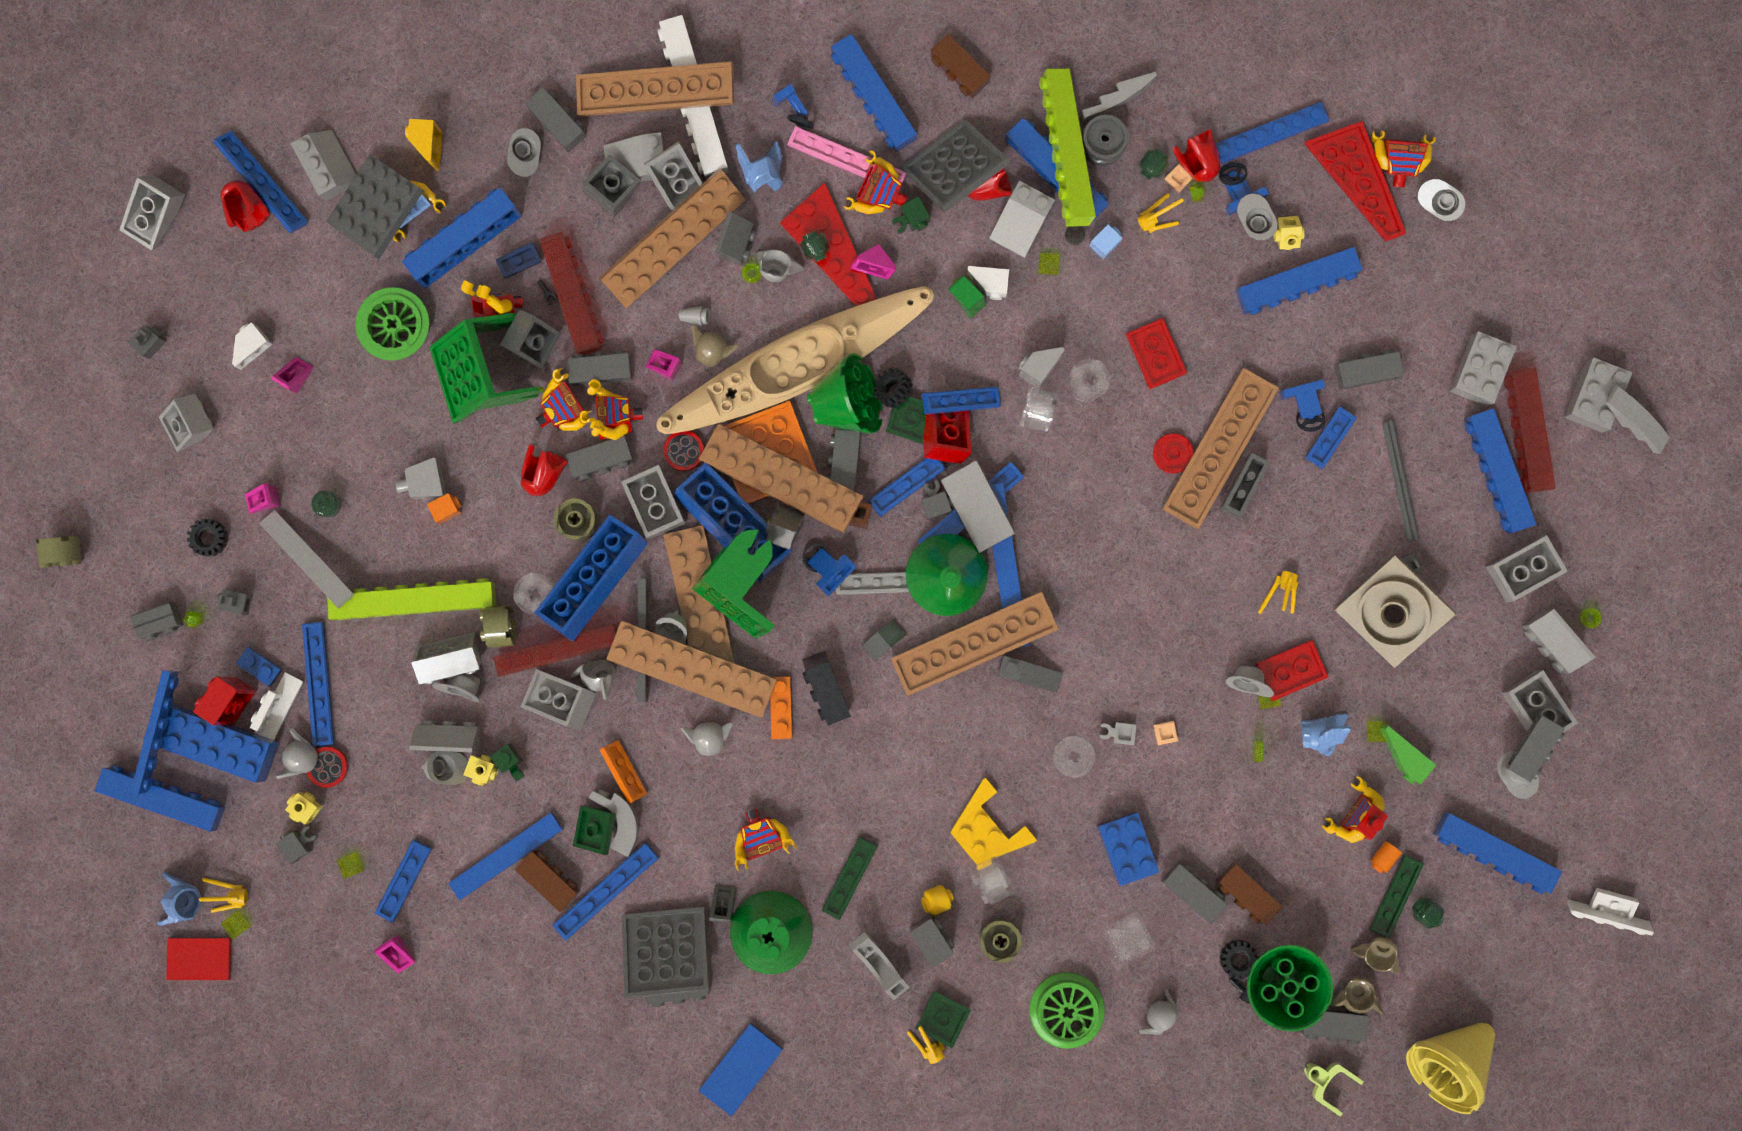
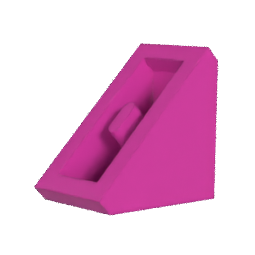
M880 244L858 255L851 264V269L888 280L895 272L896 266Z
M654 349L645 367L674 381L683 363L673 355Z
M295 357L277 371L271 379L297 394L313 367L300 358Z
M268 483L262 484L245 494L249 514L280 506L276 486Z
M399 935L374 949V952L397 973L415 963L414 958Z

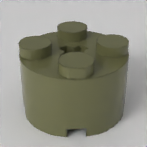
M571 498L563 502L555 510L554 525L565 538L572 541H584L595 533L598 527V515L589 503L582 499ZM578 516L580 518V522H577L575 524L574 522H572V519Z
M79 535L35 539L39 568L81 564L82 555Z
M511 605L480 609V620L483 622L480 636L481 640L486 642L487 647L498 648L516 645L514 641H517L516 619H513L510 614L514 613Z
M995 918L988 921L982 927L979 943L982 952L987 958L997 963H1006L1013 960L1019 953L1022 946V937L1013 922L1004 918ZM998 936L1006 938V940H1003L1002 945H999L998 942H995L996 940H998Z

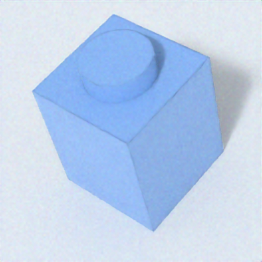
M1108 224L1091 241L1089 246L1102 259H1105L1121 243L1123 239L1121 237L1122 234L1116 227H1111Z

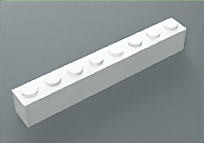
M680 15L660 21L661 29L657 31L660 41H665L667 47L663 48L666 61L670 60L672 67L697 65L683 16ZM710 106L681 109L683 117L687 116L689 124H685L688 135H693L694 143H691L694 155H699L700 162H697L700 174L704 173L705 178L708 179L718 169H721L724 173H729Z

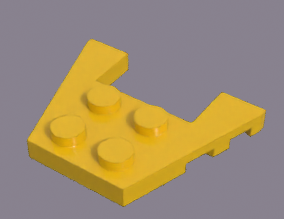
M986 778L981 781L971 800L950 831L976 865L1037 841L1026 826H1023L1007 839L988 816L981 805L995 795L997 791Z

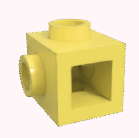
M1278 217L1277 230L1273 235L1274 242L1278 243L1280 249L1291 250L1293 248H1300L1301 240L1304 239V228L1299 217Z
M483 754L481 757L471 755L463 775L472 778L471 782L483 786L484 783L488 784L491 783V780L494 781L496 779L498 769H496L497 766L492 762L493 760L490 756Z
M306 791L305 793H294L287 801L288 806L285 810L290 813L289 817L294 821L310 824L323 806L315 801L316 797Z

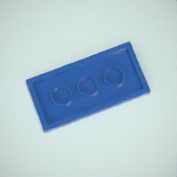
M750 1023L699 1091L732 1117L782 1052L783 1048Z

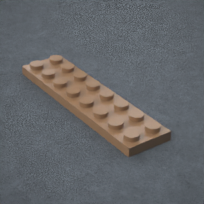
M732 62L576 75L577 115L585 117L735 104L734 64Z
M718 169L602 274L599 279L627 309L726 219L728 211L733 212L746 199L725 173Z
M1242 368L1163 506V511L1197 530L1200 528L1279 387Z
M720 424L717 425L699 458L701 462L707 463L726 475L842 533H845L864 498L862 495Z
M704 526L663 534L681 615L687 621L688 645L735 663L724 614L691 589L712 562Z
M1040 592L891 658L903 688L907 696L1059 629L1043 593Z
M623 620L620 622L606 659L760 718L764 714L777 680L771 676Z

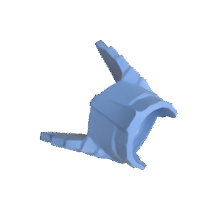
M775 141L765 157L756 158L752 162L749 161L739 143L735 145L746 184L752 188L753 192H756L758 188L766 183L774 191L782 187L783 182L779 172L783 155H781V148L777 141Z
M1336 714L1329 718L1302 719L1303 746L1317 750L1320 754L1329 757L1334 752L1336 745L1343 744L1351 731L1350 726H1344L1348 715Z
M163 872L162 876L171 883V887L161 899V904L168 917L158 921L157 924L163 926L193 919L202 901L198 900L201 897L199 890L195 886Z

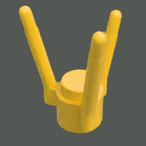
M1167 193L1137 217L1144 232L1148 230L1149 233H1152L1159 229L1178 225L1179 221L1155 226L1158 223V216L1176 207L1184 199L1181 198L1156 213L1152 212L1170 194Z
M1282 571L1281 576H1276L1275 583L1263 601L1258 613L1261 614L1279 584L1280 588L1285 590L1282 611L1286 610L1289 594L1292 591L1290 612L1294 613L1296 591L1299 583L1297 582L1298 575Z
M205 877L201 879L203 882L233 889L228 892V896L200 897L198 899L199 901L207 902L228 901V903H232L211 909L212 913L242 908V906L247 904L248 891L243 889V885H233Z
M919 1026L918 1029L926 1043L925 1049L912 1032L907 1031L911 1040L921 1051L924 1059H928L930 1064L939 1062L945 1057L943 1050H945L944 1045L937 1041L938 1044L936 1042L930 1043L922 1026Z

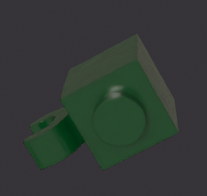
M916 197L901 206L900 211L903 216L892 220L893 225L896 223L903 225L902 228L897 230L898 234H902L905 232L907 224L912 232L916 229L918 231L925 229L930 222V216L920 198Z
M512 744L505 745L490 756L501 773L510 771L515 781L525 777L518 766L523 759Z

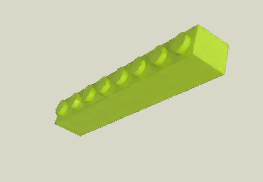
M1046 69L1043 76L1040 77L1039 86L1043 90L1042 103L1047 113L1046 125L1049 126V143L1052 144L1053 148L1052 161L1056 166L1055 179L1059 183L1058 196L1062 200V218L1065 219L1066 226H1090L1096 215L1070 69Z
M485 578L476 579V583H468V580L456 581V585H448V582H436V586L428 587L427 583L415 584V588H407V585H397L395 590H387V587H375L374 591L367 592L366 588L354 589V596L339 609L327 597L328 619L345 620L496 606L495 583L489 582V579Z

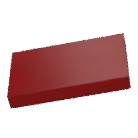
M1164 318L1125 334L1149 390L1187 374Z
M1313 639L1255 663L1256 667L1264 674V684L1274 691V696L1269 697L1271 701L1329 678Z
M167 938L166 980L231 979V938Z

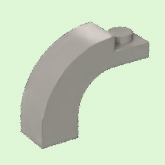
M602 789L598 791L593 790L589 799L616 814L618 829L610 848L627 857L630 856L637 843L639 834V822L633 806L628 804L626 798L618 792L614 793L611 799L609 797L610 793Z
M864 932L849 944L851 950L864 962L884 991L893 1000L910 988L901 973L871 936Z

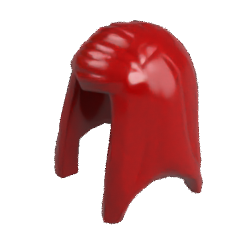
M1211 129L1187 141V150L1184 154L1181 153L1178 146L1172 148L1179 163L1195 181L1209 182L1218 175L1221 162Z
M1003 168L967 195V197L976 201H985L1012 195L1011 183L1007 180L1009 177L1005 173V169Z
M235 180L225 184L222 188L223 211L230 228L237 226L243 232L254 230L255 226L260 227L263 225V222L267 221V217L270 216L269 211L256 192L247 183Z
M529 444L522 466L520 484L529 495L539 497L546 495L552 490L568 460L558 454H553L551 451H541L540 457L533 456L535 446Z

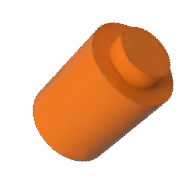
M1384 841L1370 859L1373 863L1371 867L1380 874L1383 871L1388 873L1402 852L1389 842Z

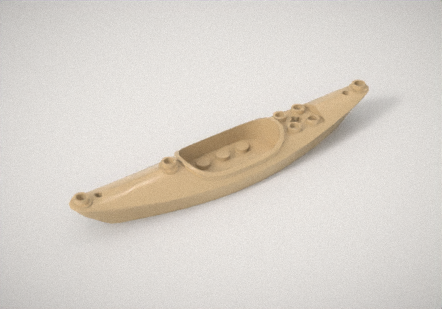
M926 286L905 290L847 309L795 330L751 353L676 403L657 420V429L664 434L689 431L741 417L798 396L812 389L845 355L856 353L864 358L891 338L930 305L934 297L933 291ZM730 391L737 392L734 399H731V397L727 398Z

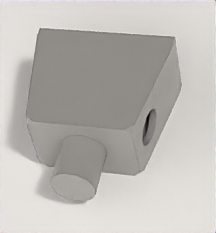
M431 458L406 468V479L396 481L398 493L409 491V496L413 499L440 498L446 494L441 464L437 458Z

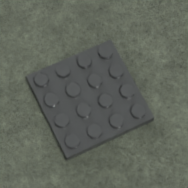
M964 119L904 164L901 169L945 213L1009 165L1010 162L1001 151Z
M370 154L326 222L368 253L380 259L424 190Z
M705 907L622 915L625 999L709 991Z

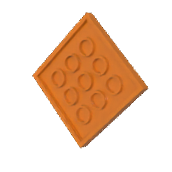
M790 401L724 426L818 473ZM732 478L738 495L748 505L769 497Z

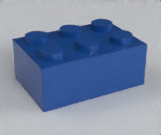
M1132 812L1096 825L1119 886L1159 873L1137 812Z

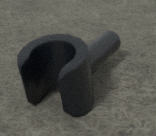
M539 280L537 283L545 294V302L551 306L548 302V297L554 296L556 301H558V298L547 289L542 280Z
M1231 977L1228 981L1237 990L1242 992L1239 999L1249 1004L1247 989Z

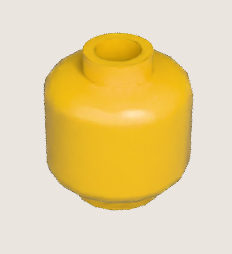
M942 885L926 890L921 898L925 911L934 916L951 909V901L954 900L950 889L946 890Z

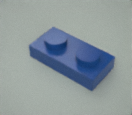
M250 647L245 649L236 662V665L268 687L273 685L282 672L281 668Z

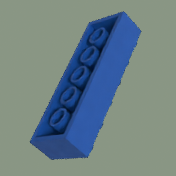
M501 188L490 191L487 194V198L481 202L474 203L470 207L471 210L465 214L458 215L451 225L442 227L435 237L426 239L422 242L420 248L416 251L412 250L405 255L402 263L414 279L425 289L522 217Z
M707 463L703 464L677 487L674 497L725 548L730 545L736 536L747 530H758L752 546L748 548L750 555H754L755 551L767 542L768 533L765 530L768 524ZM771 543L773 548L772 558L757 580L761 583L789 557L793 550L792 548L789 550Z
M609 515L534 613L573 642L648 545L647 541L638 532Z
M175 704L172 705L167 716L168 725L163 731L161 749L255 783L266 781L279 742L233 725L213 726L193 711Z

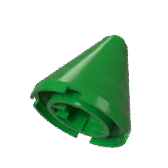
M954 534L934 535L920 543L908 559L906 566L908 590L916 603L930 613L941 616L961 614L972 608L980 600L986 589L988 569L985 558L981 552H978L976 546L964 537Z

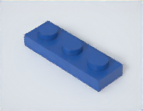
M1338 407L1305 459L1323 469L1357 417Z

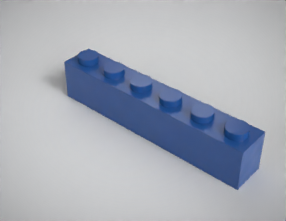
M850 34L831 46L832 54L830 57L836 66L838 64L843 70L841 71L842 76L846 82L850 81L854 86L852 88L853 93L858 99L861 97L865 103L863 108L868 115L872 114L874 117V125L877 130L884 132L886 136L884 139L890 149L894 148L898 152L917 140V133L853 35Z
M1022 118L1006 134L1005 141L1058 193L1059 183L1055 179L1056 166L1052 161L1053 148L1049 143V139L1045 135L1041 136L1031 121H1026ZM1090 181L1096 215L1092 221L1093 223L1107 209L1109 203L1107 202V197L1101 192L1098 193Z
M1355 247L1240 287L1236 294L1243 313L1255 315L1262 312L1264 307L1269 306L1271 309L1281 305L1283 300L1288 299L1291 302L1301 298L1300 294L1306 292L1308 295L1320 291V287L1325 285L1327 288L1339 284V280L1345 278L1346 281L1353 280L1358 277L1363 268Z
M1494 408L1466 418L1465 430L1468 434H1471L1473 440L1472 449L1475 454L1478 453L1480 459L1479 468L1486 475V487L1493 494V506L1500 513L1502 529L1507 534L1537 525Z
M116 765L102 768L94 790L95 792L210 832L218 829L225 809L224 806L219 805L220 801L211 798L207 800L201 799V795L189 791L188 794L181 792L182 788L169 785V787L161 785L162 781L153 779L152 786L147 793L136 794L131 792L136 772L131 771L130 774L123 772L124 768Z
M1443 813L1433 835L1439 837L1437 841L1446 846H1449L1450 843L1457 846L1456 851L1466 856L1469 853L1476 856L1475 861L1485 866L1487 863L1495 866L1493 870L1503 875L1509 873L1513 875L1512 880L1522 885L1526 882L1532 885L1531 889L1542 895L1544 892L1552 894L1562 874V871L1450 813Z

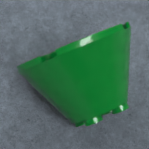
M856 353L845 355L811 389V393L807 394V401L812 406L813 418L817 425L822 424L823 426L867 434L875 433L881 428L882 419H879V411L883 410L882 402L874 395L873 386H877L874 384L876 379L869 365H864L860 361L862 359L860 355Z
M763 891L747 898L735 911L730 925L731 945L739 960L748 968L763 974H779L797 966L806 956L812 941V923L807 910L796 898L780 891ZM771 932L773 938H768L766 934Z
M1281 945L1264 952L1255 961L1248 975L1247 994L1254 1012L1266 1024L1282 1031H1300L1313 1026L1323 1017L1332 1001L1333 982L1329 969L1318 955L1301 946Z

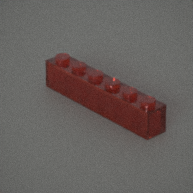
M561 231L540 238L539 241L576 353L587 355L603 349L601 343H604L601 331L597 332L595 324L598 321L595 313L590 312L588 305H591V300L588 293L584 294L582 286H585L582 274L578 275L576 267H579L576 256L571 255L570 248H573L569 236L565 237Z
M1536 367L1510 371L1506 373L1504 385L1509 391L1507 404L1508 408L1512 410L1513 417H1511L1510 422L1512 429H1515L1514 446L1516 450L1518 449L1519 453L1517 466L1522 472L1521 484L1525 494L1554 490L1556 486Z
M609 625L580 633L573 642L565 637L495 656L493 660L498 677H506L609 649L616 636L617 627L616 625Z

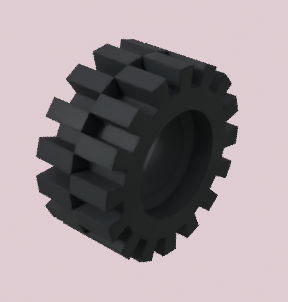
M889 368V372L883 371V376L879 374V381L875 380L874 384L877 386H873L874 395L886 407L895 408V405L900 407L901 402L903 404L906 403L905 398L909 399L911 397L908 393L913 392L911 388L913 383L898 368H894V370ZM895 383H898L896 389L893 392L888 393L890 387Z
M201 519V521L197 520L195 522L196 525L189 527L192 530L187 532L190 535L187 538V542H190L188 546L193 549L194 553L210 557L221 553L223 547L226 548L227 544H225V541H228V537H226L228 533L219 522ZM211 530L215 535L214 542L211 545L205 546L201 542V535L204 531Z
M1233 940L1231 943H1227L1226 947L1221 950L1220 964L1229 976L1243 980L1248 977L1253 964L1259 958L1258 952L1246 941ZM1236 952H1244L1247 956V963L1243 967L1238 968L1232 964V956Z

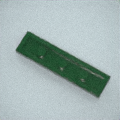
M859 837L822 908L823 912L838 920L841 919L878 845Z
M1406 854L1403 855L1369 927L1370 930L1388 939L1390 938L1424 863Z

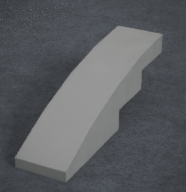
M1156 72L1117 83L1115 92L1100 96L1097 106L1082 110L1081 118L1083 123L1092 120L1096 116L1106 115L1128 103L1155 81Z
M1615 386L1606 401L1622 427L1630 428L1638 440L1645 441L1653 453L1661 454L1670 438L1668 434L1641 404L1622 388Z

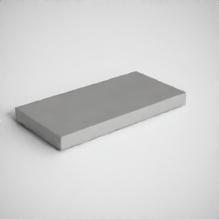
M978 461L941 480L979 553L1016 534Z

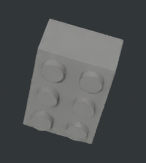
M1479 331L1471 335L1449 392L1487 407L1494 404L1517 346Z
M1594 357L1585 361L1564 418L1601 433L1611 430L1615 416L1606 404V401L1615 386H1619L1626 391L1632 372Z
M659 465L621 482L644 535L648 540L686 524L666 476Z
M1547 535L1529 542L1486 566L1506 603L1514 602L1568 572Z
M1535 670L1501 692L1526 732L1538 714L1565 728L1563 733L1578 724L1544 670Z

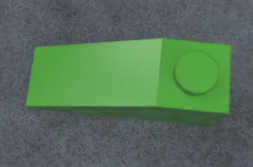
M1381 725L1380 730L1397 768L1404 774L1402 777L1410 784H1422L1436 764L1387 725Z

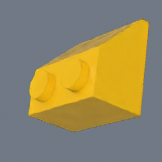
M409 119V125H406L405 128L406 138H408L435 171H440L443 131L434 120Z

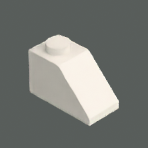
M968 266L967 274L985 296H990L992 300H1002V297L1006 298L1009 269Z
M252 322L242 326L239 330L240 332L235 336L232 364L240 370L273 345L261 329Z

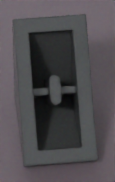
M892 620L862 646L876 661L904 638L906 634Z
M715 886L709 921L728 923L732 921L735 887Z

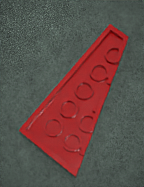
M1363 121L1305 141L1304 145L1385 242L1406 234Z
M823 183L784 218L780 225L855 307L874 301L876 296L866 274L851 269V264L858 256L826 184Z

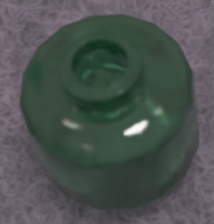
M1158 149L1148 150L1139 162V167L1142 169L1140 173L1149 180L1152 177L1155 179L1161 178L1169 167V162L1167 161L1169 157Z
M815 230L802 236L803 240L800 242V246L808 260L814 259L815 262H818L827 257L825 253L830 250V246L824 233H818Z
M323 490L313 496L311 506L317 515L331 518L339 513L341 500L337 494Z
M1421 898L1414 903L1412 907L1413 918L1424 928L1432 929L1443 923L1444 909L1432 898Z

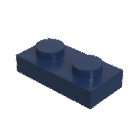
M533 243L495 259L505 279L542 262Z

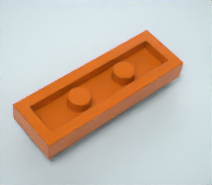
M773 677L777 680L770 696L771 739H792L790 677Z
M619 740L600 749L628 804L648 794Z

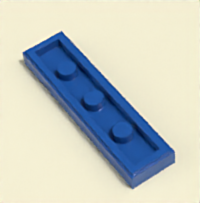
M998 387L922 394L925 415L1001 407Z
M926 458L868 501L872 504L877 514L882 517L923 487L924 484L946 470L941 461Z
M413 839L374 914L391 923L395 922L433 848Z

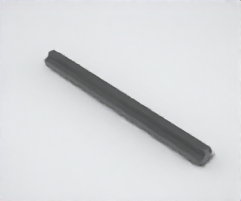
M1389 420L1383 422L1382 425L1406 537L1408 541L1416 540L1419 538L1395 422Z

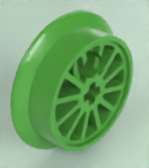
M384 288L371 294L361 304L356 316V333L361 345L373 356L383 360H400L412 355L422 346L429 330V317L422 301L412 292L402 288ZM393 303V315H391L387 308V305ZM402 303L405 306L398 315V304ZM382 307L387 314L385 318L377 314ZM409 308H412L413 314L404 318ZM376 316L383 320V324H372L374 317ZM416 318V324H406ZM392 322H395V324L397 325L395 329L392 328ZM372 328H384V330L374 335L372 332ZM408 331L409 337L405 341H401L402 333ZM387 334L381 344L376 341V339ZM392 337V347L386 348V345Z
M1064 972L1054 974L1038 985L1030 1001L1029 1013L1033 1028L1045 1042L1058 1048L1070 1049L1080 1047L1096 1036L1103 1024L1105 1007L1100 991L1089 979L1076 973ZM1063 988H1072L1069 1001H1066ZM1056 990H1060L1063 999L1062 1003L1052 995ZM1075 990L1082 991L1083 994L1072 1003ZM1086 996L1090 999V1004L1077 1007ZM1048 997L1059 1005L1058 1008L1045 1005ZM1068 1007V1009H1072V1015L1068 1016L1067 1014H1064V1008ZM1092 1008L1091 1016L1078 1013L1079 1011ZM1044 1009L1057 1012L1050 1016H1043ZM1059 1017L1051 1028L1047 1027L1046 1021ZM1082 1018L1090 1020L1088 1026H1086ZM1075 1020H1080L1082 1023L1081 1028L1078 1030L1070 1028L1071 1023ZM1064 1021L1061 1034L1054 1033L1053 1031ZM1066 1028L1072 1036H1065Z

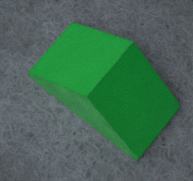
M963 275L948 288L949 292L971 319L986 306L983 294Z

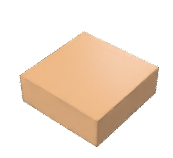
M1178 164L1165 177V180L1179 193L1193 179L1181 164Z
M1174 721L1153 725L1157 745L1178 741Z

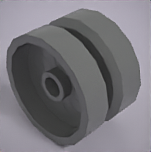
M1100 115L1088 122L1082 135L1086 159L1099 166L1111 165L1120 159L1128 141L1126 126L1120 119L1112 115Z

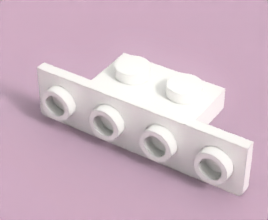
M285 672L276 691H268V693L263 695L259 711H256L251 718L252 724L250 728L255 730V734L275 740L303 685L302 680Z
M1596 888L1589 905L1568 900L1567 904L1571 914L1578 918L1585 917L1600 924H1611L1616 928L1633 930L1641 935L1648 934L1652 936L1654 933L1650 921L1633 917L1639 905L1637 898Z

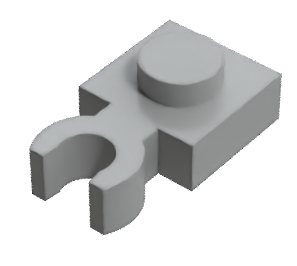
M1115 722V727L1111 728L1108 724H1100V727L1107 728L1108 733L1106 735H1099V738L1108 739L1113 737V743L1134 745L1136 725Z

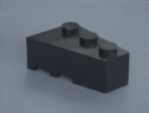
M826 651L802 659L805 672L802 674L806 684L811 683L813 690L810 691L814 703L817 701L820 708L817 711L821 721L826 720L829 726L851 717Z

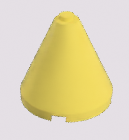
M1476 1023L1416 1042L1406 1055L1407 1065L1412 1076L1419 1085L1423 1082L1431 1090L1428 1095L1444 1107L1462 1114H1471L1473 1110L1477 1111L1485 1098L1495 1041L1494 1029L1487 1023Z

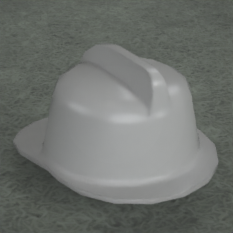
M521 128L512 134L509 141L508 165L516 175L521 177L533 175L539 164L541 142L534 131L528 128Z
M1440 179L1426 181L1418 191L1420 204L1439 219L1444 221L1455 220L1465 210L1466 201L1464 196L1445 181Z
M1252 193L1240 200L1237 213L1247 234L1255 240L1263 241L1271 238L1277 230L1278 223L1266 199L1259 194Z
M676 610L674 613H667L657 620L655 633L686 644L687 621L679 615V610Z
M1239 666L1234 675L1226 679V684L1232 689L1263 697L1274 696V691L1264 684V674L1256 667Z
M463 673L456 675L455 678L449 679L446 684H432V687L439 691L462 696L474 702L480 701L476 697L480 679L471 674Z
M435 751L430 754L425 764L421 766V769L424 770L429 780L437 784L457 785L464 782L467 778L463 774L468 761L462 754L457 752Z
M1513 751L1507 752L1500 757L1497 763V771L1500 778L1513 796L1519 799L1532 797L1538 790L1539 778L1529 782L1507 769L1505 766L1514 753Z

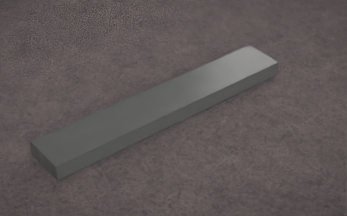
M639 578L637 626L648 630V579ZM637 671V701L648 702V675Z

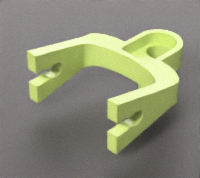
M1313 1063L1307 1064L1308 1068H1304V1072L1307 1078L1316 1084L1313 1089V1097L1341 1117L1343 1113L1323 1099L1324 1090L1329 1081L1339 1072L1345 1073L1361 1085L1364 1081L1338 1063H1332L1326 1070Z

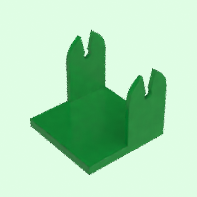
M517 313L464 319L429 347L453 424L463 421L477 410L521 403L536 398L539 393L545 392L544 388L539 386L499 393L494 391L476 333L496 331L509 327Z
M747 530L741 532L727 548L724 547L691 589L749 635L757 639L769 633L775 625L742 600V598L769 564L773 548L771 540L758 548L754 555H750L748 548L752 546L758 530Z

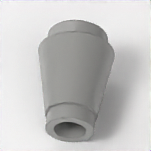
M704 306L680 309L679 320L704 326V324H709L710 309Z

